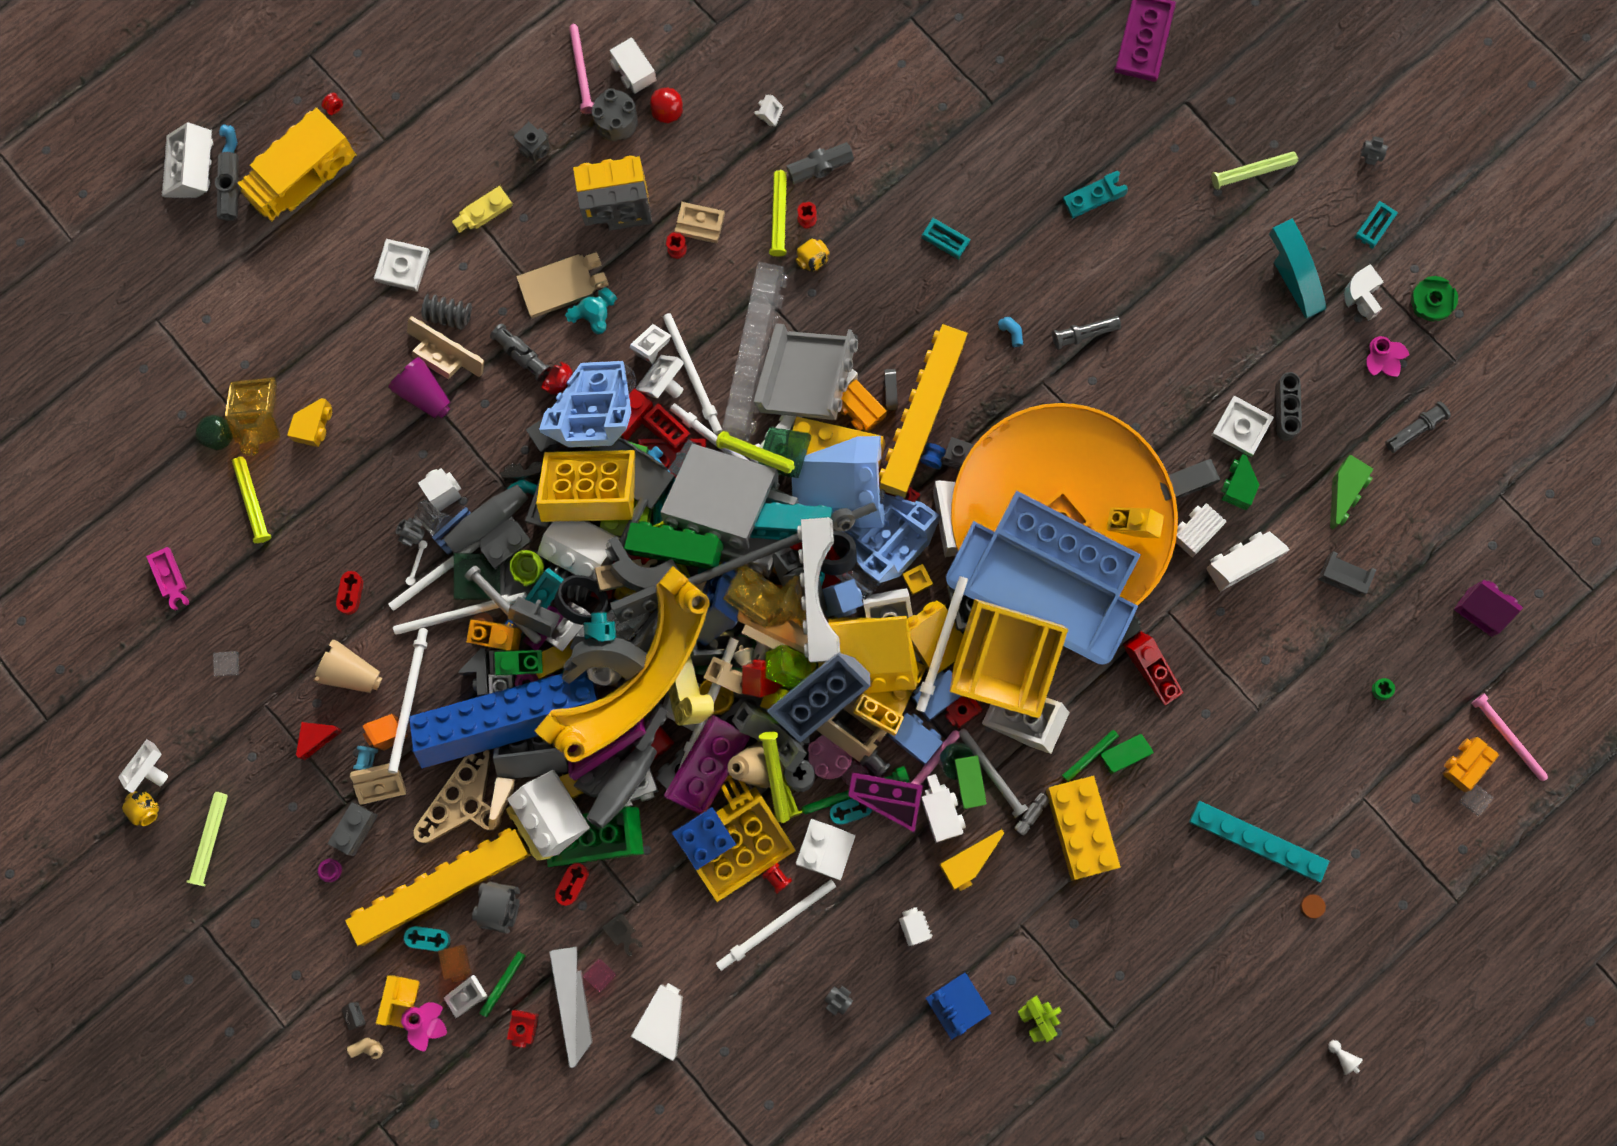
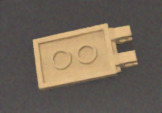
M597 252L585 257L578 254L517 276L531 318L580 302L585 297H594L593 292L595 290L608 286L609 284L604 272L590 277L588 271L602 266Z

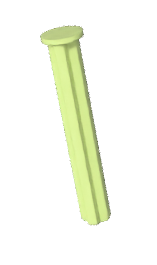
M1290 152L1218 174L1213 172L1212 183L1214 188L1218 190L1223 185L1295 165L1298 162V157L1295 152Z
M215 792L213 795L190 880H187V883L201 886L206 885L204 884L205 876L228 798L224 793Z

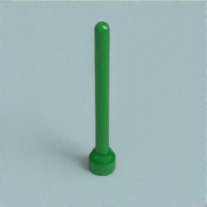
M905 766L897 768L895 772H892L891 776L885 777L886 779L910 783ZM849 790L804 805L801 809L802 813L810 814L852 799L848 796Z

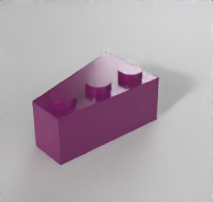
M852 772L849 797L915 832L923 785Z

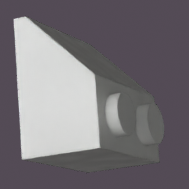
M811 819L796 865L841 881L855 835Z

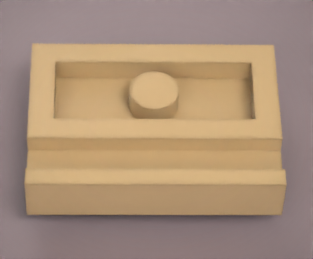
M682 202L674 232L681 233L684 237L718 244L725 211Z
M388 763L351 772L350 778L353 781V787L359 804L362 805L405 795L406 788L400 770L398 769L396 774L389 773Z

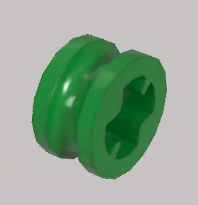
M1387 678L1377 680L1372 686V694L1381 701L1389 699L1395 693L1394 683ZM1378 685H1387L1386 690H1388L1389 693L1386 692L1384 694H1381V689L1378 688Z

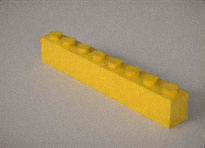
M942 324L940 331H935L931 341L934 347L932 351H927L924 359L927 365L925 370L920 369L916 382L919 383L917 390L912 389L908 400L912 402L909 409L905 408L901 417V421L904 424L902 429L897 428L893 438V441L896 442L894 449L889 448L885 461L888 462L886 470L882 468L879 473V490L895 496H901L905 499L968 333Z
M508 828L498 834L499 838L491 842L488 839L478 844L477 850L471 853L465 851L456 856L457 861L451 864L445 862L435 868L436 872L429 876L425 873L416 877L414 884L408 887L402 885L394 889V894L390 897H379L371 902L373 906L365 910L362 907L350 913L351 917L345 921L357 946H364L531 856L518 830Z

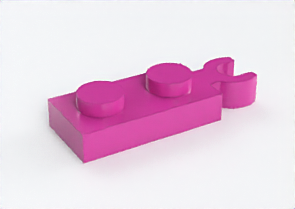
M166 547L146 556L164 598L170 597L169 606L175 611L178 610L176 602L179 599H182L184 605H189L188 598L181 593V591L187 588L171 549Z

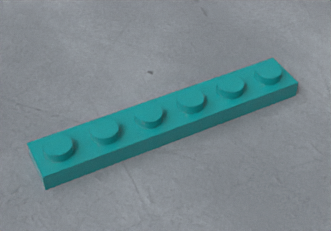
M1201 801L1197 802L1189 820V823L1318 883H1321L1330 862Z

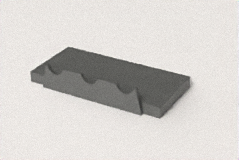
M620 437L612 446H593L590 451L635 450L634 499L636 501H639L640 497L647 499L648 504L646 507L650 510H653L675 478L672 473L668 472L663 463L658 462L646 452L639 450L633 444Z

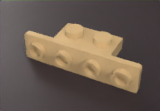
M412 316L408 319L407 333L421 341L412 351L413 358L420 357L429 368L447 379H450L461 367L478 377L483 374L484 360L478 355L466 350L460 344L448 339L442 333L427 326L424 322Z

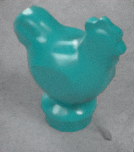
M603 287L601 291H598V297H585L577 306L569 308L565 314L567 321L576 323L578 319H585L590 323L594 333L603 334L607 326L605 323L608 316L607 307L613 306L617 297L608 288Z

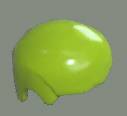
M522 550L514 554L510 560V572L514 577V581L528 586L540 579L544 572V563L537 553L530 550Z

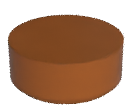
M1312 894L1302 899L1300 910L1305 917L1316 919L1324 914L1326 905L1320 896Z

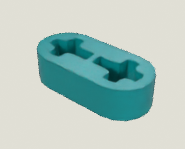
M852 798L834 805L830 811V818L835 824L844 825L869 816L872 809L867 807L866 813H862L861 810L853 812L852 808L857 807L859 802ZM837 808H841L842 811L850 809L851 813L845 814L844 820L840 821L839 817H834V814L837 813Z
M411 927L405 932L404 941L411 948L443 951L450 945V936L444 930ZM417 930L418 935L425 936V941L417 940L416 944H413L414 940L410 939V935L415 934ZM441 934V938L445 939V942L440 944L439 947H437V943L429 942L430 937L436 938Z

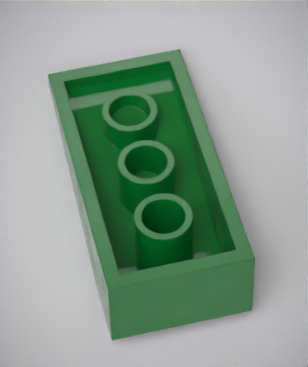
M623 807L603 829L598 828L587 819L589 813L582 814L590 828L559 855H554L547 859L548 867H556L644 854L639 807Z

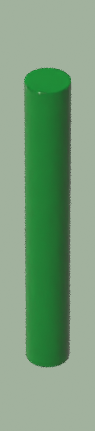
M1114 730L1109 732L1062 775L1063 779L1066 782L1073 779L1119 737L1117 732Z
M518 951L483 1005L479 1012L482 1016L488 1017L523 962L526 955Z

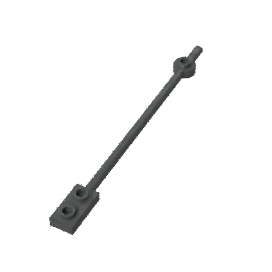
M874 502L853 511L848 508L835 511L830 517L833 520V529L836 531L849 530L854 525L856 519L877 511ZM797 533L690 577L688 581L694 586L800 543L802 540H799ZM654 586L610 603L619 624L658 608L657 592Z

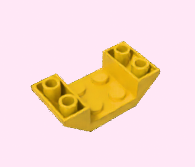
M916 661L918 667V686L926 666ZM915 689L860 694L854 704L853 713L895 736L904 718L902 714Z

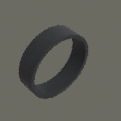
M574 575L564 579L556 592L555 605L557 610L565 619L575 624L584 625L583 623L591 622V615H584L571 610L562 599L561 590L572 585L588 588L599 598L602 606L600 612H604L608 605L606 591L599 592L597 581L587 576Z

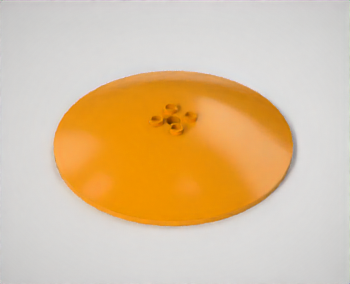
M1067 403L1043 404L1018 411L1004 418L991 427L968 453L957 475L951 501V521L957 551L973 521L995 531L1017 490L1141 554L1120 597L1135 605H1139L1157 586L1169 565L1176 543L1178 529L1176 497L1169 475L1159 456L1150 444L1128 424L1104 411L1088 406ZM1160 482L1168 487L1171 499L1165 501ZM1110 507L1150 508L1164 516L1160 538H1140L1106 530Z

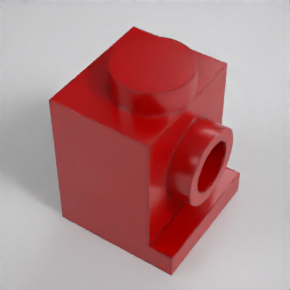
M961 696L945 708L947 714L944 716L951 726L956 725L959 729L978 715L982 708L975 699ZM960 706L966 708L965 714H960L958 712V708Z
M512 1010L507 1039L512 1040L511 1045L526 1048V1043L532 1044L534 1041L539 1014ZM519 1025H523L525 1027V1032L523 1034H519L517 1032V1027Z

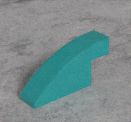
M1293 218L1273 227L1269 235L1279 251L1274 264L1307 319L1326 309L1322 286L1313 259Z

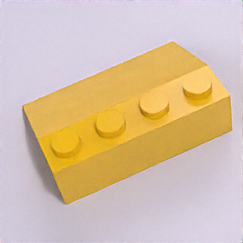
M635 450L544 452L536 502L541 522L632 520L635 493Z
M906 616L828 623L831 629L839 636L840 653L854 657L870 673L871 686L863 693L916 689L918 667ZM818 662V668L826 662Z
M756 787L749 790L754 800H744L745 804L743 806L740 803L736 804L737 809L732 810L730 804L716 812L736 845L696 870L717 902L796 851Z

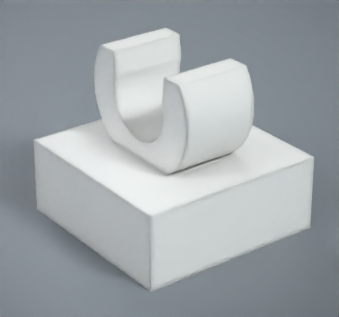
M766 95L764 100L759 101L758 104L761 108L759 111H755V114L769 126H776L784 107L773 95Z

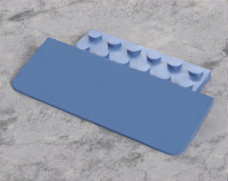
M1016 490L995 531L975 521L972 522L946 574V582L955 590L959 576L968 578L964 595L973 600L978 599L1064 625L1068 628V632L1063 646L1098 664H1107L1113 659L1138 608L1134 603L1120 597V594L1141 554Z

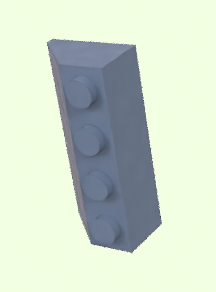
M838 652L770 707L768 713L800 743L871 686L870 673L854 657Z

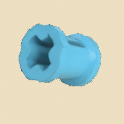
M357 746L359 753L357 763L353 766V769L371 768L378 749Z

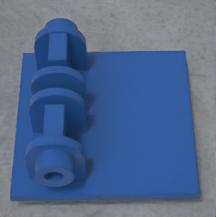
M713 807L672 833L696 870L736 845Z
M963 973L926 997L927 1002L951 1040L963 1034L967 1029L991 1014L966 973Z

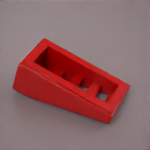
M659 403L643 416L641 421L644 426L673 449H676L691 434ZM659 416L660 419L655 423L653 420ZM664 421L667 422L662 429L659 427ZM672 426L674 429L669 434H666L665 432ZM677 432H680L681 435L674 441L672 437Z

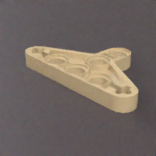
M490 750L483 752L485 759H478L475 763L480 766L478 771L474 766L467 764L469 760L474 762L477 756L472 754L464 757L415 826L414 837L417 841L430 843L470 820L486 830L493 831L484 823L485 816L491 811V807L484 803L491 761ZM464 768H470L473 773L472 778L468 781H463L460 777V773ZM451 787H456L459 791V795L455 800H449L446 795ZM470 800L476 801L478 805L474 813H468L465 809L466 803ZM438 806L443 807L445 810V815L440 820H436L433 817V811ZM501 817L494 830H496L500 826L502 821ZM428 818L432 822L439 824L437 829L435 828V826L431 825V827L428 830L430 836H424L423 838H421L422 833L420 832V829H426L429 826L430 823L426 822Z

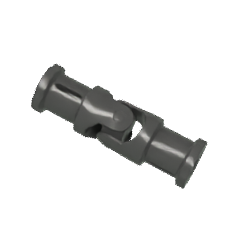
M503 323L496 326L491 332L490 338L494 341L496 340L503 347V350L523 369H528L538 382L542 381L549 374L551 367L548 364L545 365L538 358V354L518 336H513Z

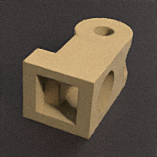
M713 657L704 679L742 694V672L731 669L732 664Z

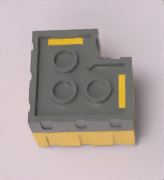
M626 156L621 160L615 161L606 159L601 161V163H583L578 167H573L579 208L585 226L607 223L611 231L653 224L640 156Z

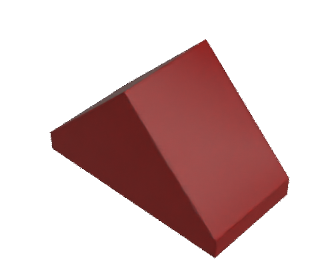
M301 722L296 751L297 757L302 760L308 759L342 733L341 729L333 725Z

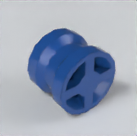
M926 443L924 447L925 453L921 455L920 462L928 467L940 469L942 465L941 459L945 456L946 449L933 443Z

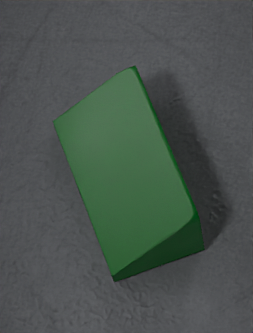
M1139 734L1101 753L1100 756L1111 775L1152 755L1154 752L1143 735Z

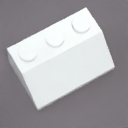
M187 122L167 135L162 197L197 198L208 191L210 186L208 173L211 167L210 150L213 146V140L211 139L212 130Z
M935 481L933 496L936 512L940 515L938 523L944 556H956L958 551L951 521V501L955 482Z
M588 521L552 522L544 533L537 554L575 575H583L596 580L594 569L613 563L608 558L605 549H607L608 540L615 537V535Z
M1270 531L1264 535L1259 532L1250 537V542L1243 546L1242 543H1239L1230 548L1231 553L1223 556L1221 553L1210 560L1211 564L1206 569L1221 592L1279 560L1289 551V548Z
M551 770L524 784L507 799L542 857L559 855L590 828L555 770Z

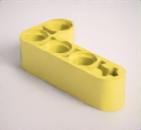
M690 655L680 674L668 690L674 719L678 726L702 723L712 715L714 710L711 696L708 694L700 695Z

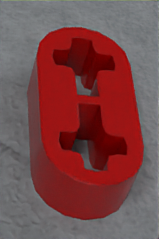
M347 571L340 579L336 606L340 612L346 615L354 614L359 608L363 579L357 572ZM352 576H354L357 584H352L350 591V585L347 583V580H351ZM350 595L349 600L353 603V605L348 606L346 610V607L342 604L343 602L348 601V596Z
M574 863L567 869L555 893V898L559 904L570 906L575 903L589 876L586 866ZM580 867L582 868L581 873L584 876L582 879L577 878L573 884L571 883L574 879L572 871L573 869L578 870ZM571 885L573 886L570 891L572 899H566L564 902L562 901L561 891H567Z

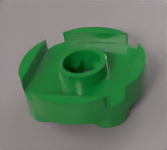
M1430 276L1418 283L1411 294L1414 314L1428 321L1446 319L1458 304V293L1455 287L1452 288L1448 284L1449 281L1443 277ZM1432 294H1435L1436 298L1440 299L1436 304L1429 299Z

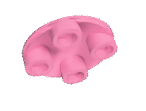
M824 735L809 744L808 761L817 776L824 779H835L842 776L849 769L852 756Z

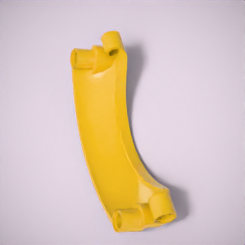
M672 566L656 585L658 599L657 627L653 642L646 655L644 668L617 690L595 702L574 708L551 710L535 729V732L550 744L553 743L567 760L571 762L580 761L613 742L637 724L663 698L687 662L704 623L709 607V599L675 567ZM696 596H700V603L696 606H692L691 603L693 598ZM573 744L578 745L576 751L572 753L567 752L569 746Z

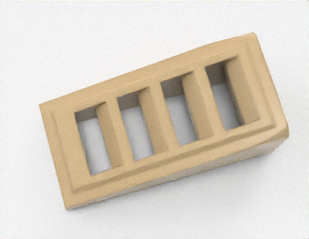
M496 778L488 828L494 830L508 804L507 799L514 792V779Z

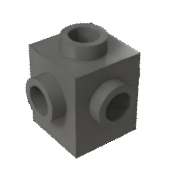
M530 122L513 136L516 145L519 147V152L527 159L530 157L534 162L539 158H543L549 151V136L543 129L535 128Z

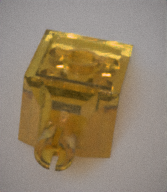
M275 377L230 382L225 418L235 442L241 444L240 451L245 455H251L252 447V453L256 455L259 452V444L267 443L280 437V432L273 416L277 388Z
M744 565L738 568L723 597L725 601L765 628L783 625L788 620H792L803 629V620H807L806 610H803L800 604L803 595L797 576H794L780 589L756 571Z

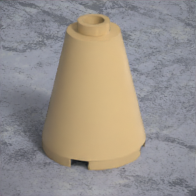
M332 640L329 644L331 649L329 652H325L315 675L317 677L314 681L319 684L371 693L373 689L377 691L382 681V678L379 677L380 671L340 642Z
M762 742L750 745L731 758L728 763V771L731 777L758 788L770 787ZM780 761L782 775H784L785 767Z

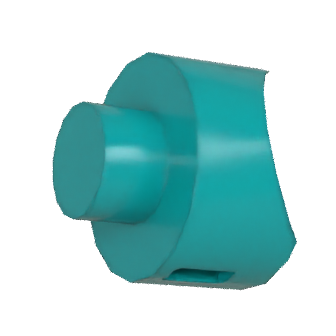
M607 612L591 613V622L583 623L585 639L595 638L598 641L615 640V621H607Z

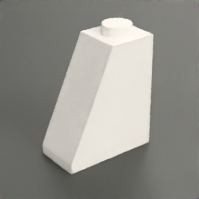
M668 983L666 986H659L631 1037L673 1061L677 1056L683 996L678 994L680 991L678 988Z

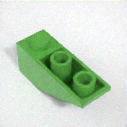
M1349 455L1343 461L1332 479L1331 529L1336 528L1338 525H1344L1350 515L1347 513L1350 506L1355 507L1361 498L1358 493L1362 488L1366 489L1372 480L1370 474L1373 468L1352 455Z

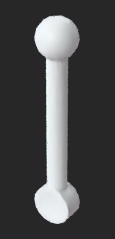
M421 540L418 543V554L411 575L406 579V583L409 586H413L416 583L414 577L423 550L427 547L425 540Z

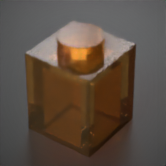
M466 945L438 951L444 979H451L452 983L465 980V975L472 973Z

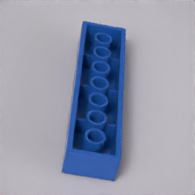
M587 670L570 684L562 679V673L409 716L413 752L421 768H426L539 736L535 729L551 710L579 707L599 700L596 683L588 678Z

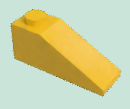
M1002 829L939 865L953 890L959 888L962 891L973 885L970 880L977 876L1004 835Z

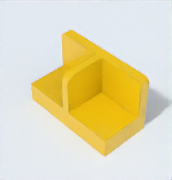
M388 975L376 1024L404 1028L401 1023L402 1015L407 1009L414 1007L420 982Z

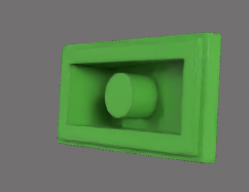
M978 755L955 759L963 808L967 809L986 805Z

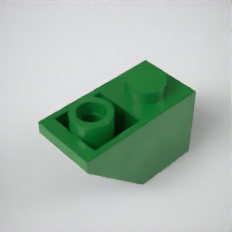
M1242 454L1238 460L1234 459L1229 472L1232 475L1230 480L1226 479L1223 483L1221 492L1224 494L1221 500L1247 510L1252 505L1259 488V482L1248 457Z
M542 650L493 651L494 675L543 673Z

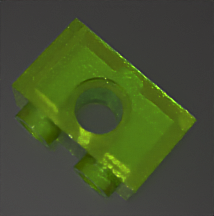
M779 645L766 652V678L787 688L794 689L816 671V663L809 662V658H806L804 653L797 652L787 645Z

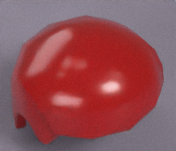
M664 87L657 89L651 96L650 107L652 116L659 122L670 123L676 121L682 115V98L674 88Z
M560 362L562 366L555 365L551 369L541 389L552 395L564 392L568 386L567 381L573 374L570 366L566 363Z

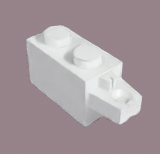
M936 774L926 777L930 789L925 790L926 796L921 797V802L935 843L962 835L964 833L963 829L966 826L962 815H957L955 806H958L955 793H950L949 788H946L945 784L940 785Z

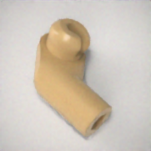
M364 1038L348 1046L347 1051L351 1058L364 1052L370 1055L372 1059H378L382 1056L383 1046L375 1040Z

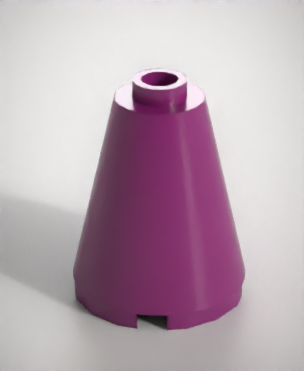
M420 357L415 358L404 367L405 370L401 374L398 373L388 388L391 392L433 418L439 416L442 419L451 410L449 408L451 402L424 360Z

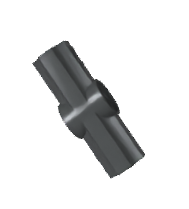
M846 142L828 150L822 148L812 151L807 158L786 165V169L794 185L814 176L816 178L825 177L833 169L853 162L854 156L850 145Z
M231 152L218 154V176L215 179V186L217 187V217L226 221H233L238 218V196L241 192V188L238 185L239 156ZM231 184L229 188L224 189L226 185Z

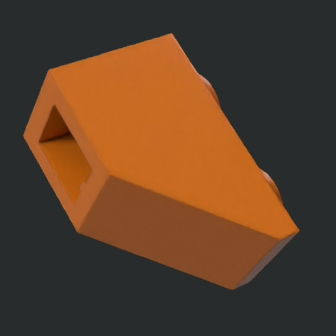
M390 714L362 726L365 730L363 736L367 743L384 751L392 747L399 719L397 716Z

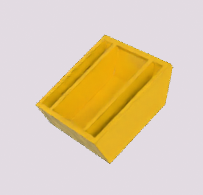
M975 599L953 666L950 692L1040 719L1068 628L1064 625Z

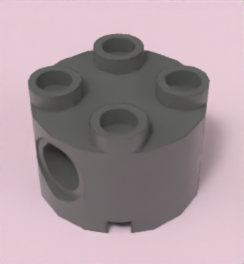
M609 88L595 100L592 106V116L598 133L604 139L610 141L625 140L635 132L638 126L635 104L630 96L619 90Z
M494 882L482 883L478 891V897H480L479 904L473 910L472 920L477 921V926L481 929L495 930L505 934L509 933L508 926H514L518 914L520 899L515 898L516 894H520L519 888Z

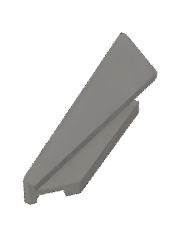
M577 947L550 951L570 1068L577 1066L579 1060L593 1042L582 971H577Z

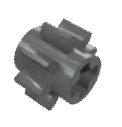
M1373 136L1372 140H1365L1360 156L1365 157V163L1375 166L1376 162L1384 160L1388 146L1383 144V138Z
M410 517L408 521L405 519L401 520L396 528V534L400 536L397 541L410 547L412 543L417 545L424 536L425 531L420 528L423 523Z
M834 986L824 999L828 1004L826 1009L833 1015H836L837 1012L843 1015L853 1002L849 997L851 992L844 986H841L840 989Z

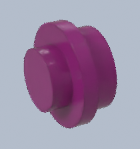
M326 859L318 867V876L325 882L338 880L342 873V867L335 859Z

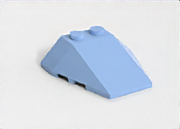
M624 362L581 363L567 381L568 386L564 392L556 396V403L552 408H548L545 411L539 428L540 433L567 447L612 446L627 430L631 416Z
M857 436L792 460L795 466L794 470L791 471L792 496L797 497L799 504L805 506L824 505L832 507L833 513L842 508H848L853 511L874 502L877 511L856 519L854 526L860 528H883L884 509L883 504H880L878 461L882 459L881 436Z
M879 490L880 504H883L884 527L860 528L853 525L849 530L841 532L847 533L855 541L857 562L862 570L879 583L900 577L930 544L940 515L922 502L908 501L901 496L896 495L894 497Z

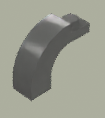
M617 536L607 542L606 554L611 561L616 562L611 565L610 572L621 584L633 591L639 592L651 586H654L656 589V585L672 566L678 570L673 559L654 568L641 567L629 558Z
M615 637V640L598 641L595 638H589L574 646L571 657L563 666L564 673L562 679L570 684L587 669L601 666L615 670L629 681L644 668L647 654L631 642Z
M744 701L732 718V721L741 733L759 740V735L769 731L777 732L778 737L776 741L779 758L786 770L794 772L807 754L802 748L804 745L803 741L799 743L768 712L751 703Z

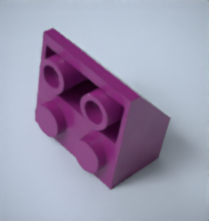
M1482 580L1468 588L1453 610L1493 637L1499 634L1523 607L1518 604L1517 599L1513 596L1505 595L1499 591L1498 586L1493 582Z

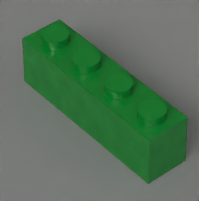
M639 521V524L631 522L624 549L632 556L665 562L673 559L676 564L710 570L719 566L724 544L717 535L712 533L699 535L690 529L677 531L668 525L654 527L649 522Z

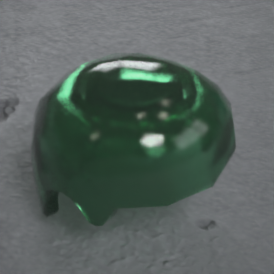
M209 415L202 418L197 424L195 436L201 445L218 451L229 445L233 439L234 430L231 424L224 418L217 415Z
M952 743L946 746L940 753L939 764L946 777L957 780L955 759L971 757L974 754L969 746L962 743Z

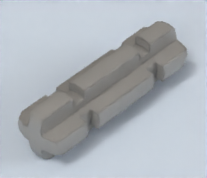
M1040 793L1037 796L1036 802L1032 803L1023 815V820L1019 821L1015 826V830L1021 835H1025L1028 832L1029 826H1032L1042 813V808H1045L1050 802V799L1045 794Z

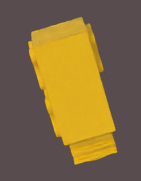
M316 107L313 111L306 113L297 125L290 127L282 138L274 141L267 151L258 155L253 160V163L250 164L253 170L249 172L250 174L243 177L244 179L239 181L238 185L241 187L242 194L261 215L273 221L282 211L284 212L286 209L290 212L293 211L322 184L334 178L342 167L352 162L356 154L346 137Z

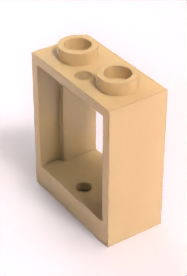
M856 697L843 709L874 731L865 745L832 721L837 713L816 730L860 762L865 755L870 757L877 747L874 744L876 739L880 742L887 732L853 713V707L858 698Z

